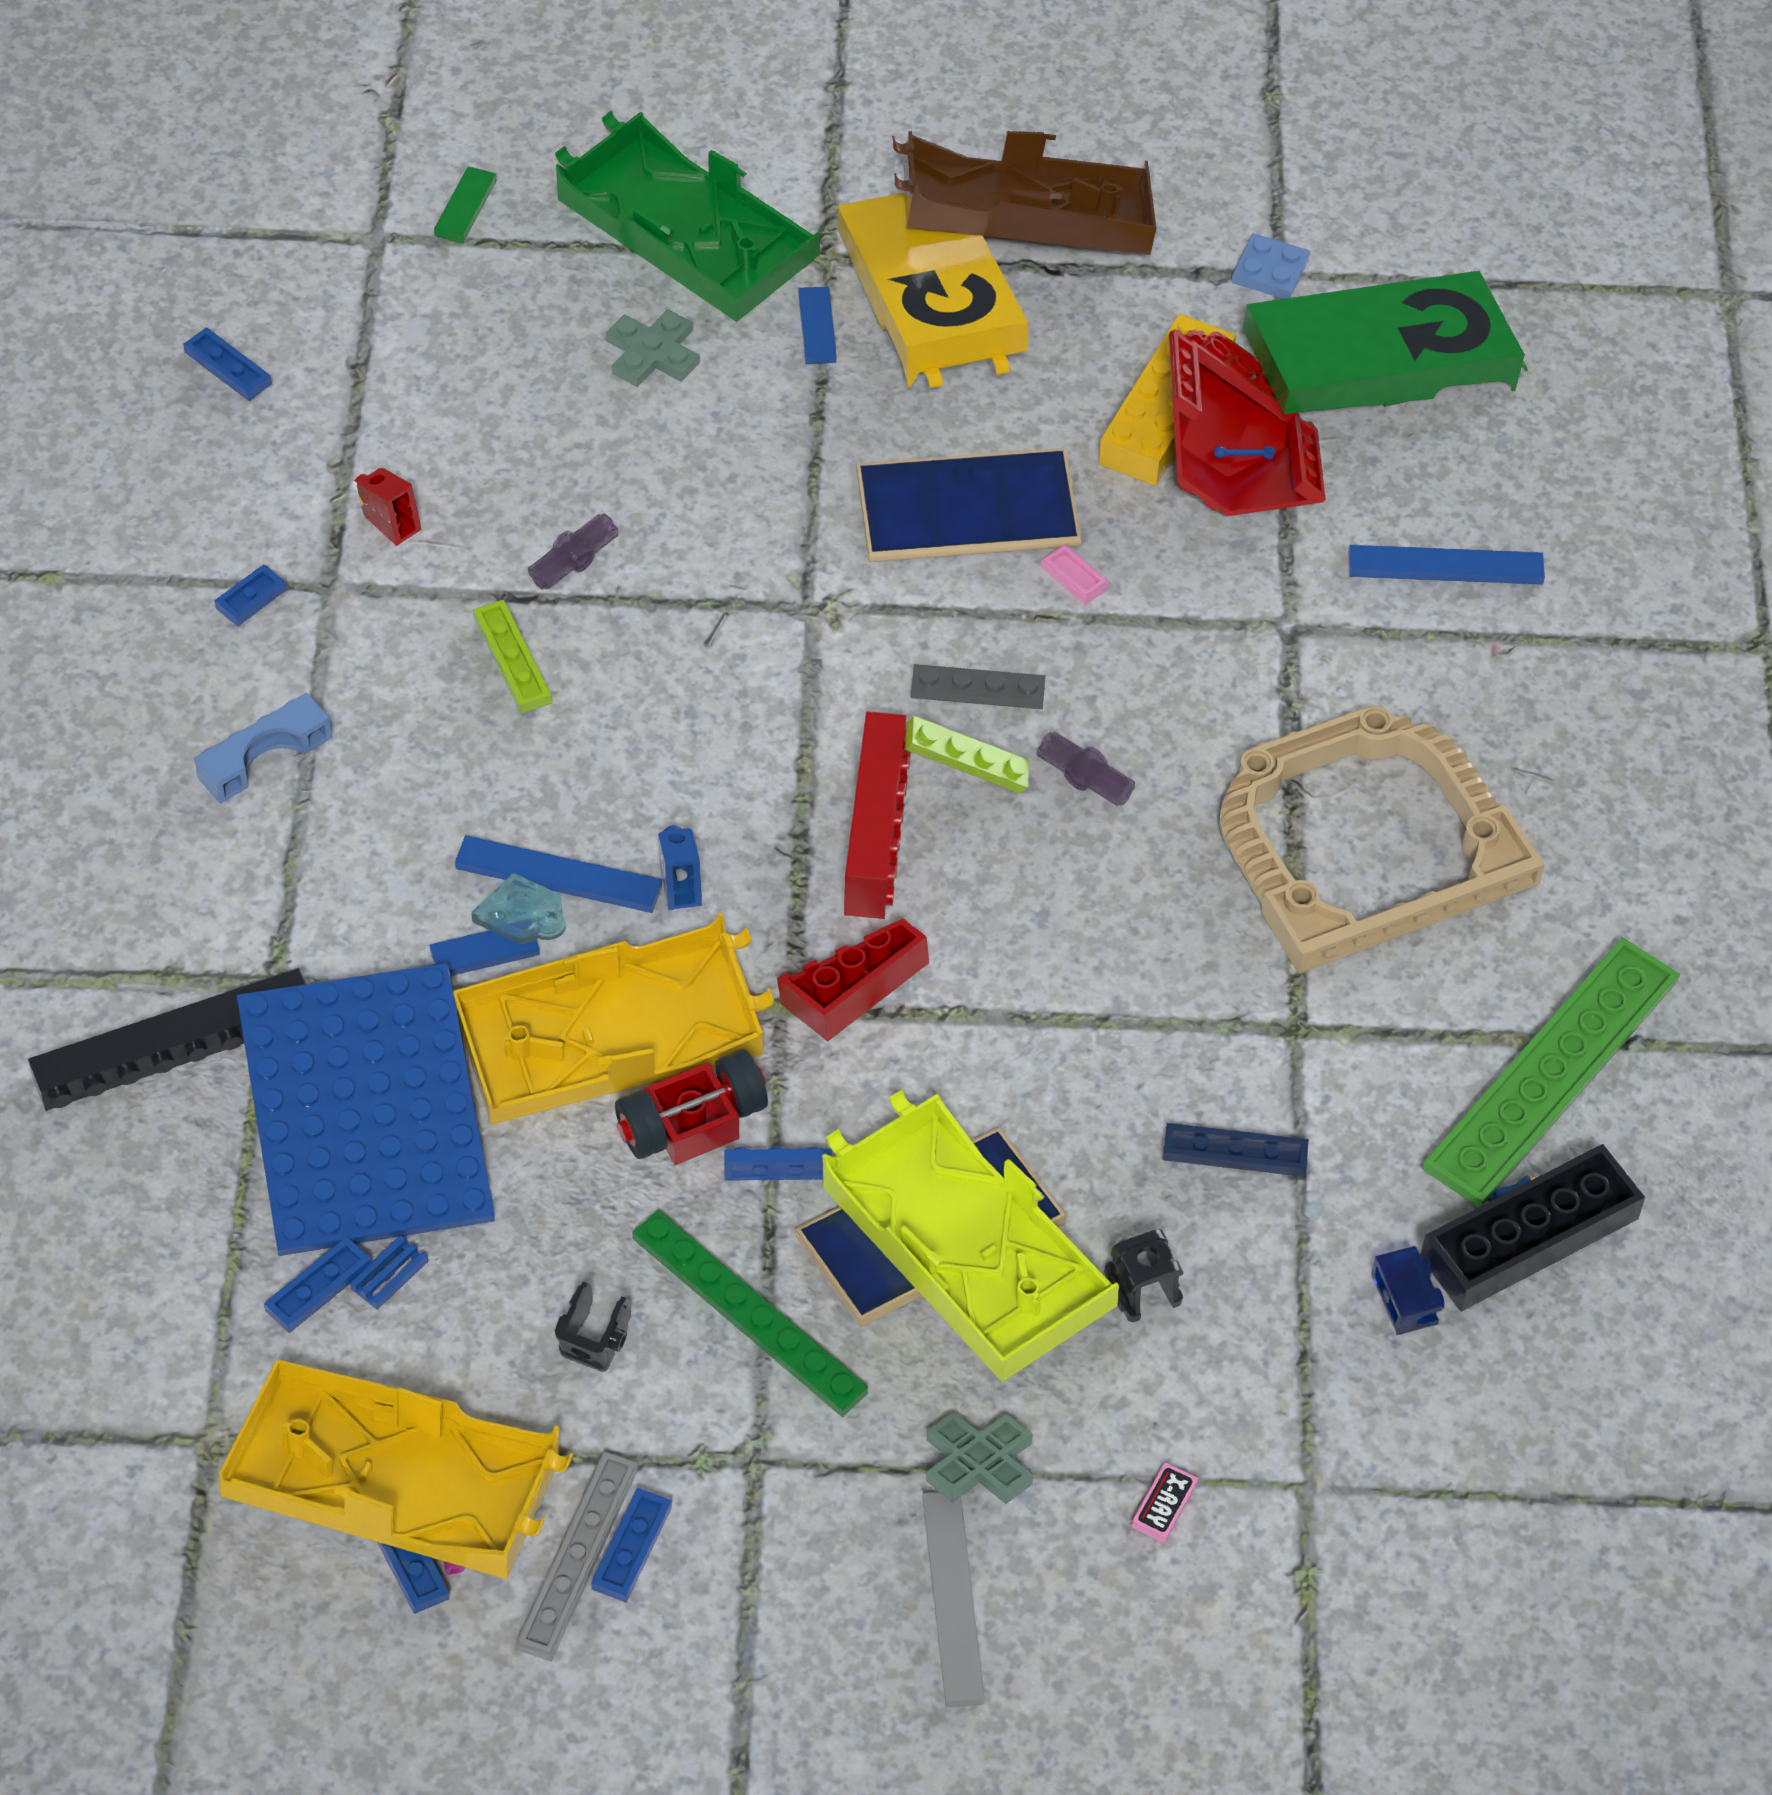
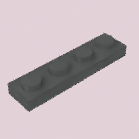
M914 664L911 698L1043 710L1046 675Z

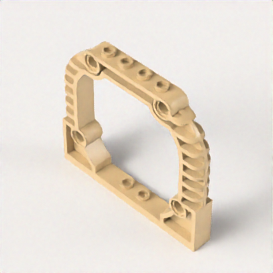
M1370 706L1358 711H1349L1336 719L1321 721L1313 727L1299 732H1290L1282 738L1268 743H1259L1254 748L1245 751L1241 756L1239 774L1231 782L1221 804L1220 829L1225 845L1234 857L1237 866L1242 870L1246 881L1253 888L1254 894L1262 903V915L1298 974L1540 885L1545 866L1506 805L1499 806L1497 804L1496 798L1487 789L1486 783L1478 775L1475 766L1468 760L1467 754L1455 744L1451 737L1442 735L1437 732L1435 727L1429 724L1418 725L1411 723L1409 717L1392 716L1387 709L1380 706ZM1356 754L1364 759L1380 760L1394 755L1403 756L1421 765L1434 778L1466 827L1462 849L1467 857L1474 860L1469 879L1438 892H1428L1414 901L1398 903L1387 911L1356 921L1351 911L1337 908L1319 900L1320 893L1313 883L1306 880L1296 881L1292 877L1260 826L1254 806L1275 797L1280 790L1282 780Z

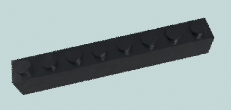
M296 968L28 1058L32 1077L45 1111L53 1108H63L71 1102L89 1096H98L106 1090L121 1085H130L139 1079L153 1074L166 1073L174 1067L189 1062L201 1061L209 1055L224 1050L238 1048L244 1044L237 995L305 985L306 983L300 969Z

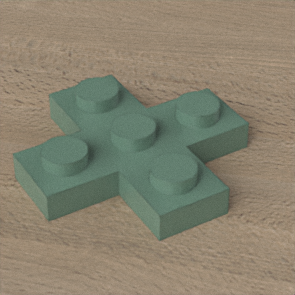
M669 309L650 327L624 314L606 332V341L625 351L612 364V374L636 387L655 369L682 382L700 364V355L681 345L693 331V322Z
M952 1412L927 1430V1441L943 1453L946 1458L926 1472V1482L952 1503L980 1483L1007 1504L1033 1484V1474L1013 1459L1032 1444L1033 1434L1007 1413L979 1432L955 1412Z

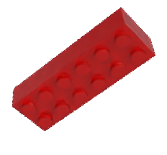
M866 711L845 871V916L885 919L886 906H893L894 881L897 877L898 868L897 856L901 843V823L903 824L904 798L907 793L908 784L907 773L910 768L911 752L905 750L906 715Z

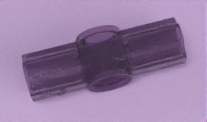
M603 513L602 515H596L574 533L571 531L561 533L554 541L552 550L528 567L529 576L541 590H548L573 570L577 573L584 571L592 563L595 553L618 536V528L614 525L612 519Z
M1055 731L1048 732L1037 749V756L1064 772L1066 780L1074 788L1081 791L1089 788L1116 806H1123L1135 789V781L1109 766L1105 756L1099 750L1089 746L1082 749Z

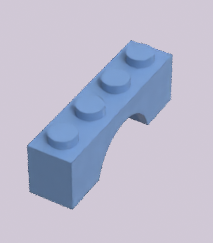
M305 693L297 699L288 701L283 707L273 713L262 716L247 728L233 733L228 739L216 746L201 752L200 755L194 758L197 777L221 804L248 788V768L253 760L262 753L284 748L292 749L305 755L332 739L330 718L309 694Z

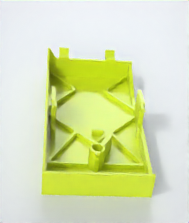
M903 1090L898 1091L890 1096L889 1100L899 1117L853 1146L844 1140L840 1129L826 1136L829 1147L837 1156L833 1158L827 1154L822 1155L824 1190L1001 1382H1004L1118 1306L1119 1284L1116 1282L1112 1285L1038 1207V1200L1040 1201L1045 1197L1036 1188V1184L1009 1159L1004 1162L1003 1178L982 1156L941 1101L938 1093L920 1105L915 1106L908 1102Z

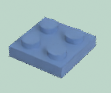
M1252 233L1232 275V283L1279 298H1291L1309 261L1310 250Z

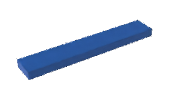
M1350 545L1348 552L1349 577L1543 585L1545 579L1543 552Z
M466 835L455 860V869L649 913H653L662 888V879Z

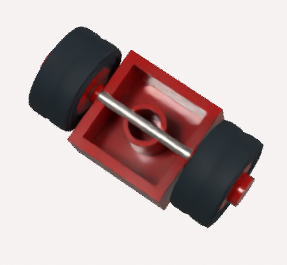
M744 1049L738 1050L716 1060V1074L709 1062L645 1087L644 1090L616 1100L617 1128L622 1140L627 1143L637 1159H644L666 1149L674 1165H678L739 1140V1118H744L752 1113L764 1110L768 1106L765 1078L751 1055Z

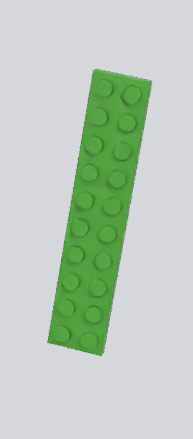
M1622 937L1423 1163L1422 1170L1475 1206L1480 1207L1484 1205L1493 1192L1504 1183L1679 980L1680 973Z

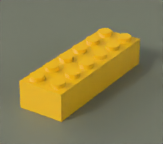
M1180 313L1105 431L1100 442L1099 465L1153 486H1157L1176 455L1169 333L1175 329L1180 330L1183 335H1186L1189 330L1203 331L1209 336L1215 331L1222 333L1236 343V334Z

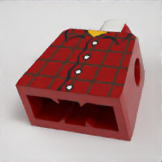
M378 468L369 475L360 474L353 482V488L359 494L365 518L392 543L398 546L422 530L413 488L409 482L385 468Z

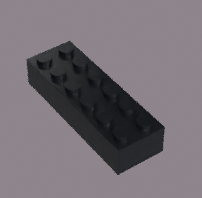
M1601 1144L1426 1234L1420 1258L1462 1312L1638 1220L1645 1196L1606 1146Z

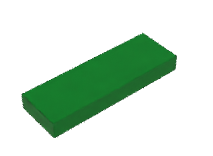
M467 166L434 227L435 236L464 243L497 181L496 173Z

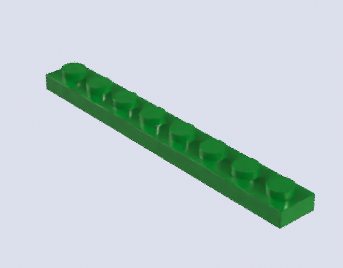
M657 1210L632 1232L635 1242L842 1418L868 1394L867 1385L661 1211Z

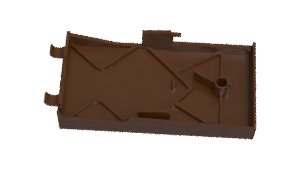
M908 131L907 142L904 144L896 142L895 136H892L894 151L904 154V181L897 177V173H894L896 188L905 191L908 228L1151 255L1157 229L1148 161L1144 162L1143 168L1043 157L1046 139H1056V135L1044 134V132L1007 131L1001 161L964 156L912 135V131Z

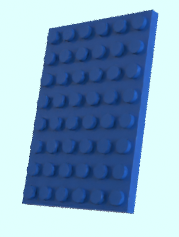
M448 963L237 995L278 1256L333 1248L346 1236L355 1244L399 1237L400 1235L407 1236L495 1221Z

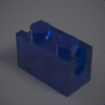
M1412 1246L1375 1256L1371 1276L1396 1334L1401 1335L1438 1325L1437 1312L1444 1309V1298L1441 1290L1434 1288L1430 1279V1265L1425 1257L1421 1258L1417 1247Z

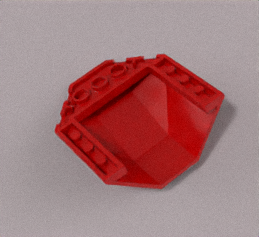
M1174 329L1169 333L1177 482L1186 493H1194L1201 498L1211 510H1219L1226 516L1323 503L1326 500L1318 429L1312 422H1305L1298 413L1283 414L1257 358L1220 332L1213 331L1207 336L1203 331L1189 330L1186 335H1183L1180 330ZM1218 446H1222L1225 449H1264L1265 446H1270L1276 450L1273 459H1267L1263 456H1224L1219 459L1214 456V449Z

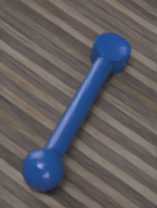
M1218 446L1214 449V456L1219 459L1224 456H1263L1267 459H1273L1276 450L1270 446H1265L1264 449H1225L1222 446Z

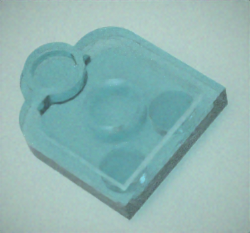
M515 873L508 877L471 912L473 923L520 944L533 942L537 938L553 940L560 937L566 929L565 920L561 916V897L556 892Z

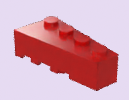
M903 918L864 936V941L855 946L848 947L845 945L836 949L835 955L819 963L815 959L803 965L804 970L790 976L789 973L777 977L780 1003L828 1042L929 964L927 936Z

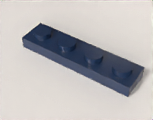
M1167 1123L1163 1160L1305 1177L1309 1139Z

